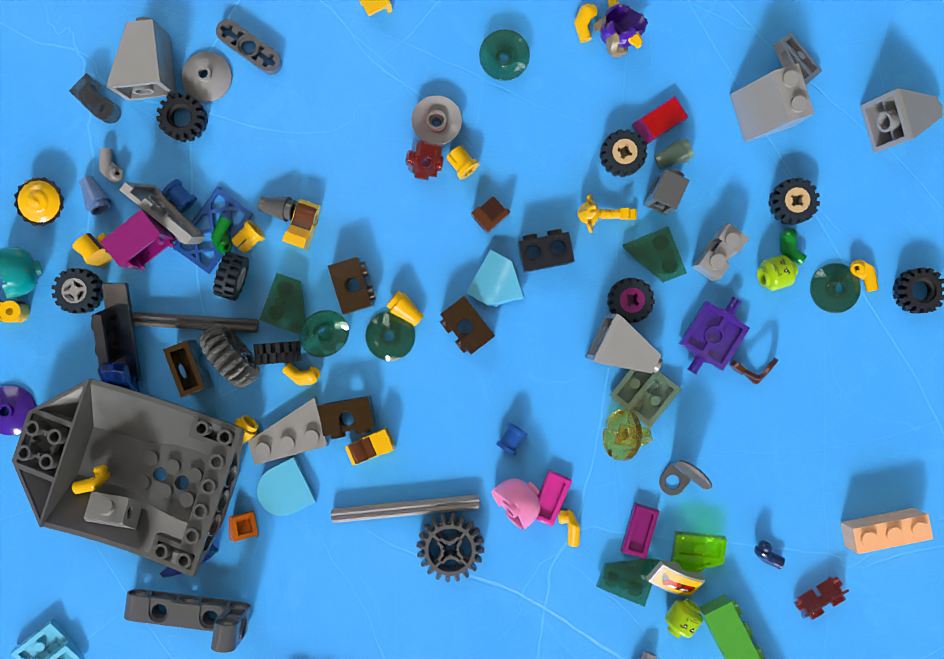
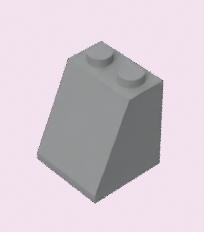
M138 17L136 21L126 22L107 81V87L127 101L166 97L168 95L174 96V93H177L170 35L149 17Z
M799 63L774 70L730 94L744 143L792 128L814 114Z

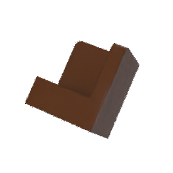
M491 197L481 207L478 206L472 211L471 217L488 235L511 212L508 208L505 209L495 197Z

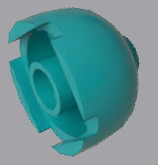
M0 248V276L4 283L2 287L7 299L28 294L36 287L37 276L42 275L39 260L34 261L31 254L22 248Z

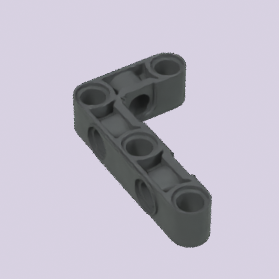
M133 589L127 592L124 619L133 622L213 631L211 649L215 652L228 653L237 648L248 631L251 605L239 601ZM158 604L164 605L167 609V612H162L159 609ZM208 610L214 611L217 614V618H211Z

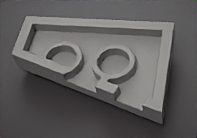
M316 397L248 441L254 465L329 445L327 436H323L318 411L319 405Z

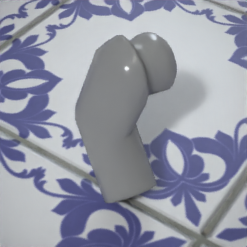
M99 148V170L101 174L111 182L122 181L124 171L113 163V150L110 148Z

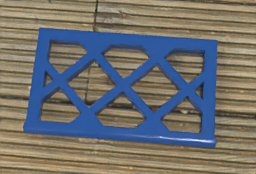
M217 187L192 220V223L196 226L203 215H208L210 229L199 231L202 234L211 233L212 235L215 228L213 214L227 212L228 220L232 221L228 229L231 240L244 227V223L250 220L254 214L223 192L220 187ZM217 196L223 197L226 208L212 210V203ZM240 210L246 214L238 225H233L231 211ZM178 240L173 247L174 250L181 253L208 274L212 272L224 255L216 250L214 244L213 247L200 249L199 244H194L195 250L186 251L181 247L183 243ZM214 251L215 257L207 266L202 263L200 253Z

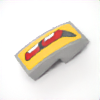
M660 561L646 577L650 583L671 593L686 597H692L706 581L701 573L683 571L679 563Z

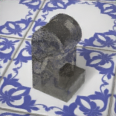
M86 73L69 92L98 119L109 124L117 122L121 117L120 107L108 98H105L98 91L103 85Z

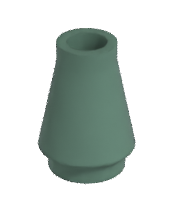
M686 138L682 141L678 139L666 149L654 155L659 169L689 162V159L694 157V152Z

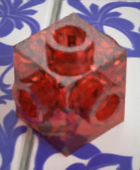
M413 139L412 149L408 150L406 154L405 165L408 166V170L411 173H414L415 178L429 180V176L437 177V172L441 171L443 167L442 146Z

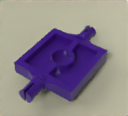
M732 297L725 309L718 308L708 301L703 303L678 343L695 356L687 368L688 371L697 375L703 363H710L722 371L725 369L750 327L740 322L734 315L742 301Z

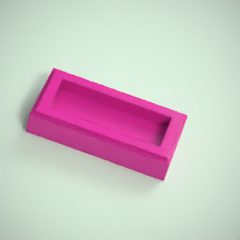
M548 470L537 495L540 500V512L536 520L553 527L572 479Z

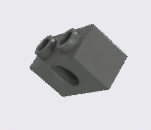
M664 170L655 178L643 205L664 215L671 213L677 209L690 180L684 178V174L678 170Z

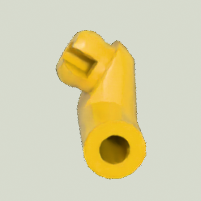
M291 362L282 369V372L298 385L314 384L321 375L317 367L311 366L309 370L300 371Z

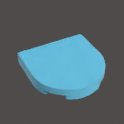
M295 456L266 471L260 478L257 486V496L260 504L266 511L276 516L291 515L317 502Z

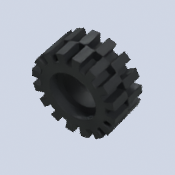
M174 93L175 97L171 95L166 96L168 101L162 100L160 102L163 105L162 109L157 108L156 111L160 114V116H156L157 121L160 122V129L171 138L181 142H186V140L192 142L195 141L193 137H201L202 135L199 132L201 130L205 132L206 127H204V123L208 124V119L205 118L207 113L203 106L192 96L190 97L185 93L183 95ZM179 109H188L191 113V120L184 127H178L174 123V114Z
M926 267L910 269L907 272L901 273V278H896L895 280L898 286H893V290H897V294H894L893 298L899 299L896 304L904 306L902 310L910 311V313H928L937 310L935 307H941L943 303L940 300H944V295H942L944 287H942L944 278L939 279L941 274L933 272L934 269H926ZM917 281L925 283L927 287V295L921 301L915 299L912 294V287Z
M300 341L253 344L255 365L302 361Z

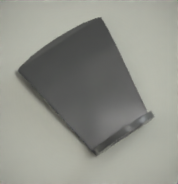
M679 460L677 463L671 462L659 479L660 488L668 495L681 493L690 481H693L702 489L712 488L710 479L699 468L683 460ZM676 475L679 478L680 483L676 489L666 487L665 480L668 476Z

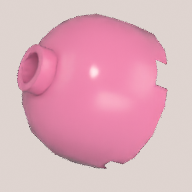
M511 478L503 481L491 491L498 506L501 507L502 505L507 511L505 515L520 529L525 530L538 517L540 512V500L537 496L539 490L532 482L526 483L521 479Z

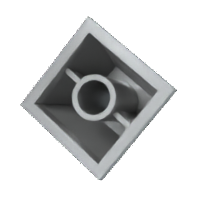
M901 88L892 90L860 105L874 153L914 139L943 117V106L937 96Z
M606 314L585 356V359L596 363L651 374L653 372L657 373L663 363V359L660 358L661 354L618 314Z

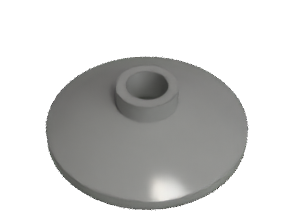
M208 51L199 52L191 56L183 67V86L187 93L196 100L202 102L216 101L222 98L231 86V68L220 55ZM207 70V77L201 78L200 74Z
M437 95L429 96L415 106L411 117L412 128L415 134L425 143L443 145L452 141L458 135L462 125V115L458 106L449 98ZM438 120L441 122V125L435 127L432 125V122Z

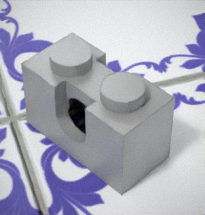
M730 223L720 226L691 267L710 281L720 280L730 266L727 262L734 254L741 251L749 237ZM719 242L716 249L713 252H711L713 247Z

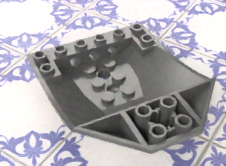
M88 379L28 411L12 462L40 528L46 527L101 542L194 577L224 521L239 476L244 428L148 394L103 381ZM103 464L107 465L110 477L94 491L80 494L73 492L72 484L75 481L90 479L95 476L93 473L94 467ZM158 467H163L166 470L167 475L163 481H159L155 476V471ZM182 475L186 476L189 481L186 489L182 488L179 483ZM91 492L127 497L142 503L143 506L137 528L130 529L85 521L84 516ZM130 507L127 512V518L130 514Z

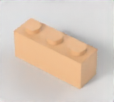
M915 508L840 522L845 547L857 554L933 539L929 514Z

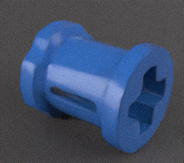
M179 179L171 181L162 191V195L165 198L169 197L177 205V210L180 213L190 209L197 200L194 194L190 195L182 187V182Z
M509 422L506 433L501 441H497L496 445L515 456L517 453L516 448L523 437H527L528 433Z

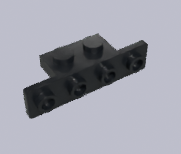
M128 283L102 284L105 309L91 315V328L95 337V354L98 357V364L108 366L113 363L115 380L117 382H138L141 380L129 285Z

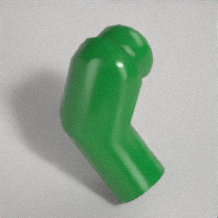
M220 216L211 239L216 250L221 254H225L226 252H231L233 248L227 234L232 221Z
M792 228L785 229L780 235V252L797 265H801L807 255L797 249V232Z

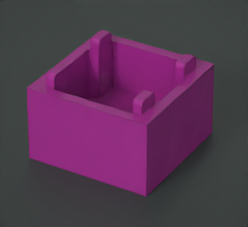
M141 209L100 241V243L119 267L145 270V265L168 246L174 247L173 242L177 238L156 219Z

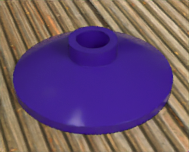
M13 385L0 388V433L3 435L21 434L28 411L36 407L34 398L24 388ZM5 407L9 409V414L7 416L4 412Z

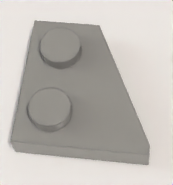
M791 32L773 46L783 68L799 63L805 85L822 71Z

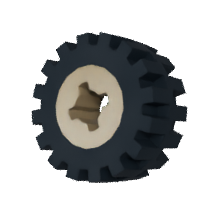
M620 129L611 133L605 139L600 149L602 166H605V170L608 173L611 172L615 177L633 175L643 166L647 158V145H644L643 137L640 138L637 132H630V129L625 131Z
M791 178L780 183L769 196L771 201L768 203L769 206H772L771 214L774 213L776 215L774 217L776 220H781V223L789 225L809 220L818 211L816 207L820 206V201H817L820 195L814 191L817 189L816 186H811V182L809 180L803 181V178Z

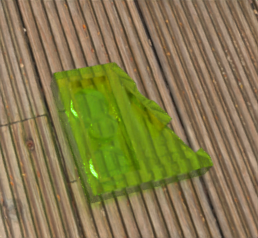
M675 531L671 562H677L683 571L701 572L707 567L713 568L724 564L727 538L721 535Z

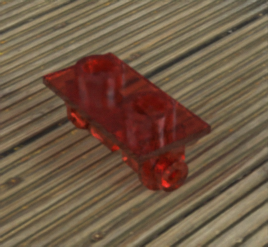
M837 576L834 578L829 577L816 586L821 594L819 597L811 589L796 597L797 601L794 602V605L799 611H805L806 614L801 616L803 619L809 616L813 620L825 613L822 608L829 603L834 607L845 601L844 594L849 592V589L842 591L840 586L843 584Z

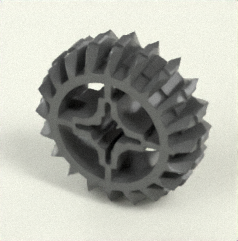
M216 323L214 326L206 329L199 337L202 352L207 356L212 367H215L218 373L225 380H228L230 384L238 388H244L259 376L260 368L259 365H255L252 352L249 351L247 345L230 328Z
M442 513L441 522L436 517H433L431 520L433 526L428 523L424 525L426 532L419 533V538L423 541H418L416 544L417 548L423 549L417 552L418 558H424L420 565L422 567L430 565L427 574L430 575L436 571L437 580L441 578V575H446L445 581L447 583L450 582V576H454L456 582L460 581V573L468 578V568L475 572L477 566L474 562L481 563L482 557L478 554L484 553V547L479 546L484 542V539L480 536L476 537L480 533V529L474 528L471 530L474 525L472 520L464 524L465 515H461L459 521L455 520V513H451L450 520H447L445 513ZM444 529L459 530V532L457 531L454 535L451 536L446 535L443 532L440 533L439 531ZM465 536L468 537L472 547L468 557L460 547ZM432 538L437 540L436 544L441 548L436 558H434L430 550ZM456 542L455 551L453 549L446 551V544L450 546ZM453 559L459 564L445 565L444 563L447 560Z

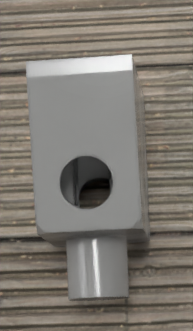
M91 492L84 519L87 522L136 529L143 504L127 497ZM130 507V514L127 518V512Z

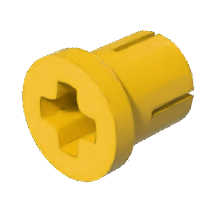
M462 146L454 148L446 157L458 172L457 176L460 180L470 176L480 164L476 159H472Z
M247 220L244 223V227L231 241L236 247L241 244L238 249L243 253H247L258 241L262 242L266 236L256 224Z

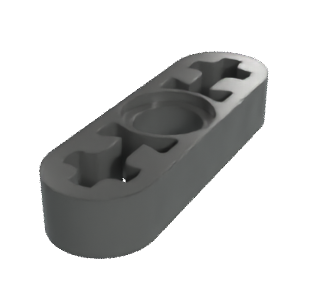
M226 19L218 23L216 35L227 47L268 75H274L281 70L282 60L272 48L232 20ZM232 29L233 33L239 38L237 42L231 36H226L224 30ZM248 41H253L256 44L254 52L250 54L244 53L243 45ZM262 53L268 59L273 57L275 64L266 67L267 64L259 56Z

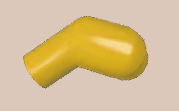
M587 3L581 6L574 19L580 43L592 39L588 24L594 16H597L598 10L594 4Z
M863 260L853 261L850 264V272L864 280L866 292L879 290L874 266Z
M103 464L94 467V477L75 481L72 484L73 492L80 494L94 491L110 477L107 465Z
M560 510L558 513L559 523H567L568 527L567 544L577 547L580 544L579 522L572 510Z

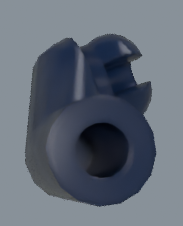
M759 541L758 546L754 548L755 554L764 563L781 569L785 563V558L771 552L772 546L767 541Z

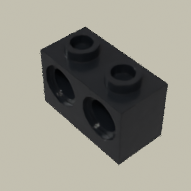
M562 229L547 231V236L539 238L537 234L522 236L523 241L518 242L523 273L575 262L569 232L562 233ZM559 241L563 244L564 251L562 254L552 252V242ZM529 246H535L539 249L540 255L537 259H530L526 255V249Z

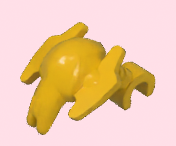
M588 194L586 203L579 207L577 215L581 222L586 223L589 233H593V226L599 218L637 219V209H599L593 201V194Z

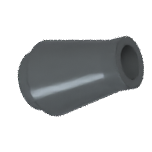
M262 196L258 201V210L287 222L292 220L297 201L292 200L291 197Z

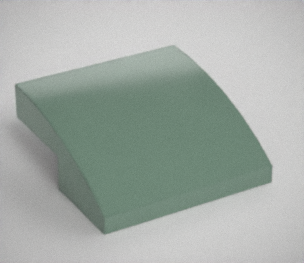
M630 369L609 396L651 428L682 389L664 376L661 371L651 374Z

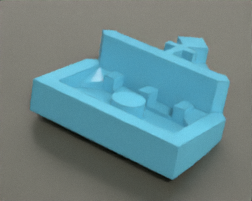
M490 249L466 294L487 306L493 305L494 307L509 301L525 298L518 276V268L515 267L514 262Z

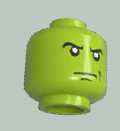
M785 255L765 259L757 269V278L760 285L771 291L793 285L798 274L797 264Z
M687 598L685 600H676L665 615V621L669 625L667 630L677 638L681 636L691 638L703 622L701 608Z

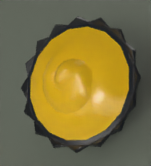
M34 176L31 180H25L22 185L18 186V192L14 194L16 199L14 206L17 208V214L22 216L24 222H30L33 226H45L48 223H53L56 218L60 217V213L64 208V197L61 195V189L55 185L54 181H49L45 177L38 178Z

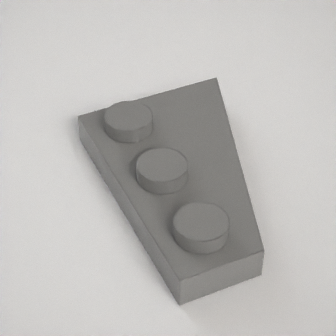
M125 182L119 189L172 232L181 243L200 244L205 238L198 228L183 213H180L168 198L162 195V191L156 185Z

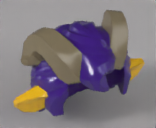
M608 0L609 9L593 27L596 33L600 32V37L606 44L608 53L612 57L618 58L627 54L628 47L631 45L636 48L641 47L643 42L641 35L645 32L648 21L643 14L630 9L628 5H621L617 0Z

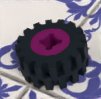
M625 278L616 282L611 287L607 296V306H609L610 313L622 316L628 323L639 322L647 318L648 314L652 312L653 304H655V299H653L654 292L651 291L650 285L646 284L642 279Z

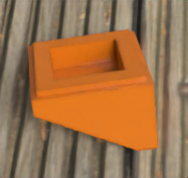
M253 510L229 517L230 541L236 542L258 535Z

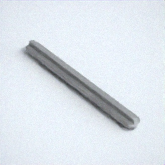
M475 494L333 508L331 510V520L333 523L473 510L480 508L479 496Z

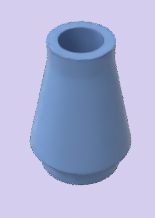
M86 176L79 180L86 210L90 211L92 215H101L111 208V200L97 184L94 177Z

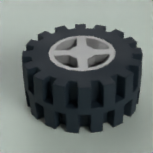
M231 252L225 253L218 265V270H216L213 286L214 295L236 301L245 284L249 269V258Z
M70 268L59 273L60 277L54 279L57 283L52 285V289L55 290V293H52V298L57 299L55 304L61 306L60 309L75 314L94 311L93 308L100 306L98 302L104 299L101 296V293H103L101 288L103 282L98 280L99 276L92 273V271Z

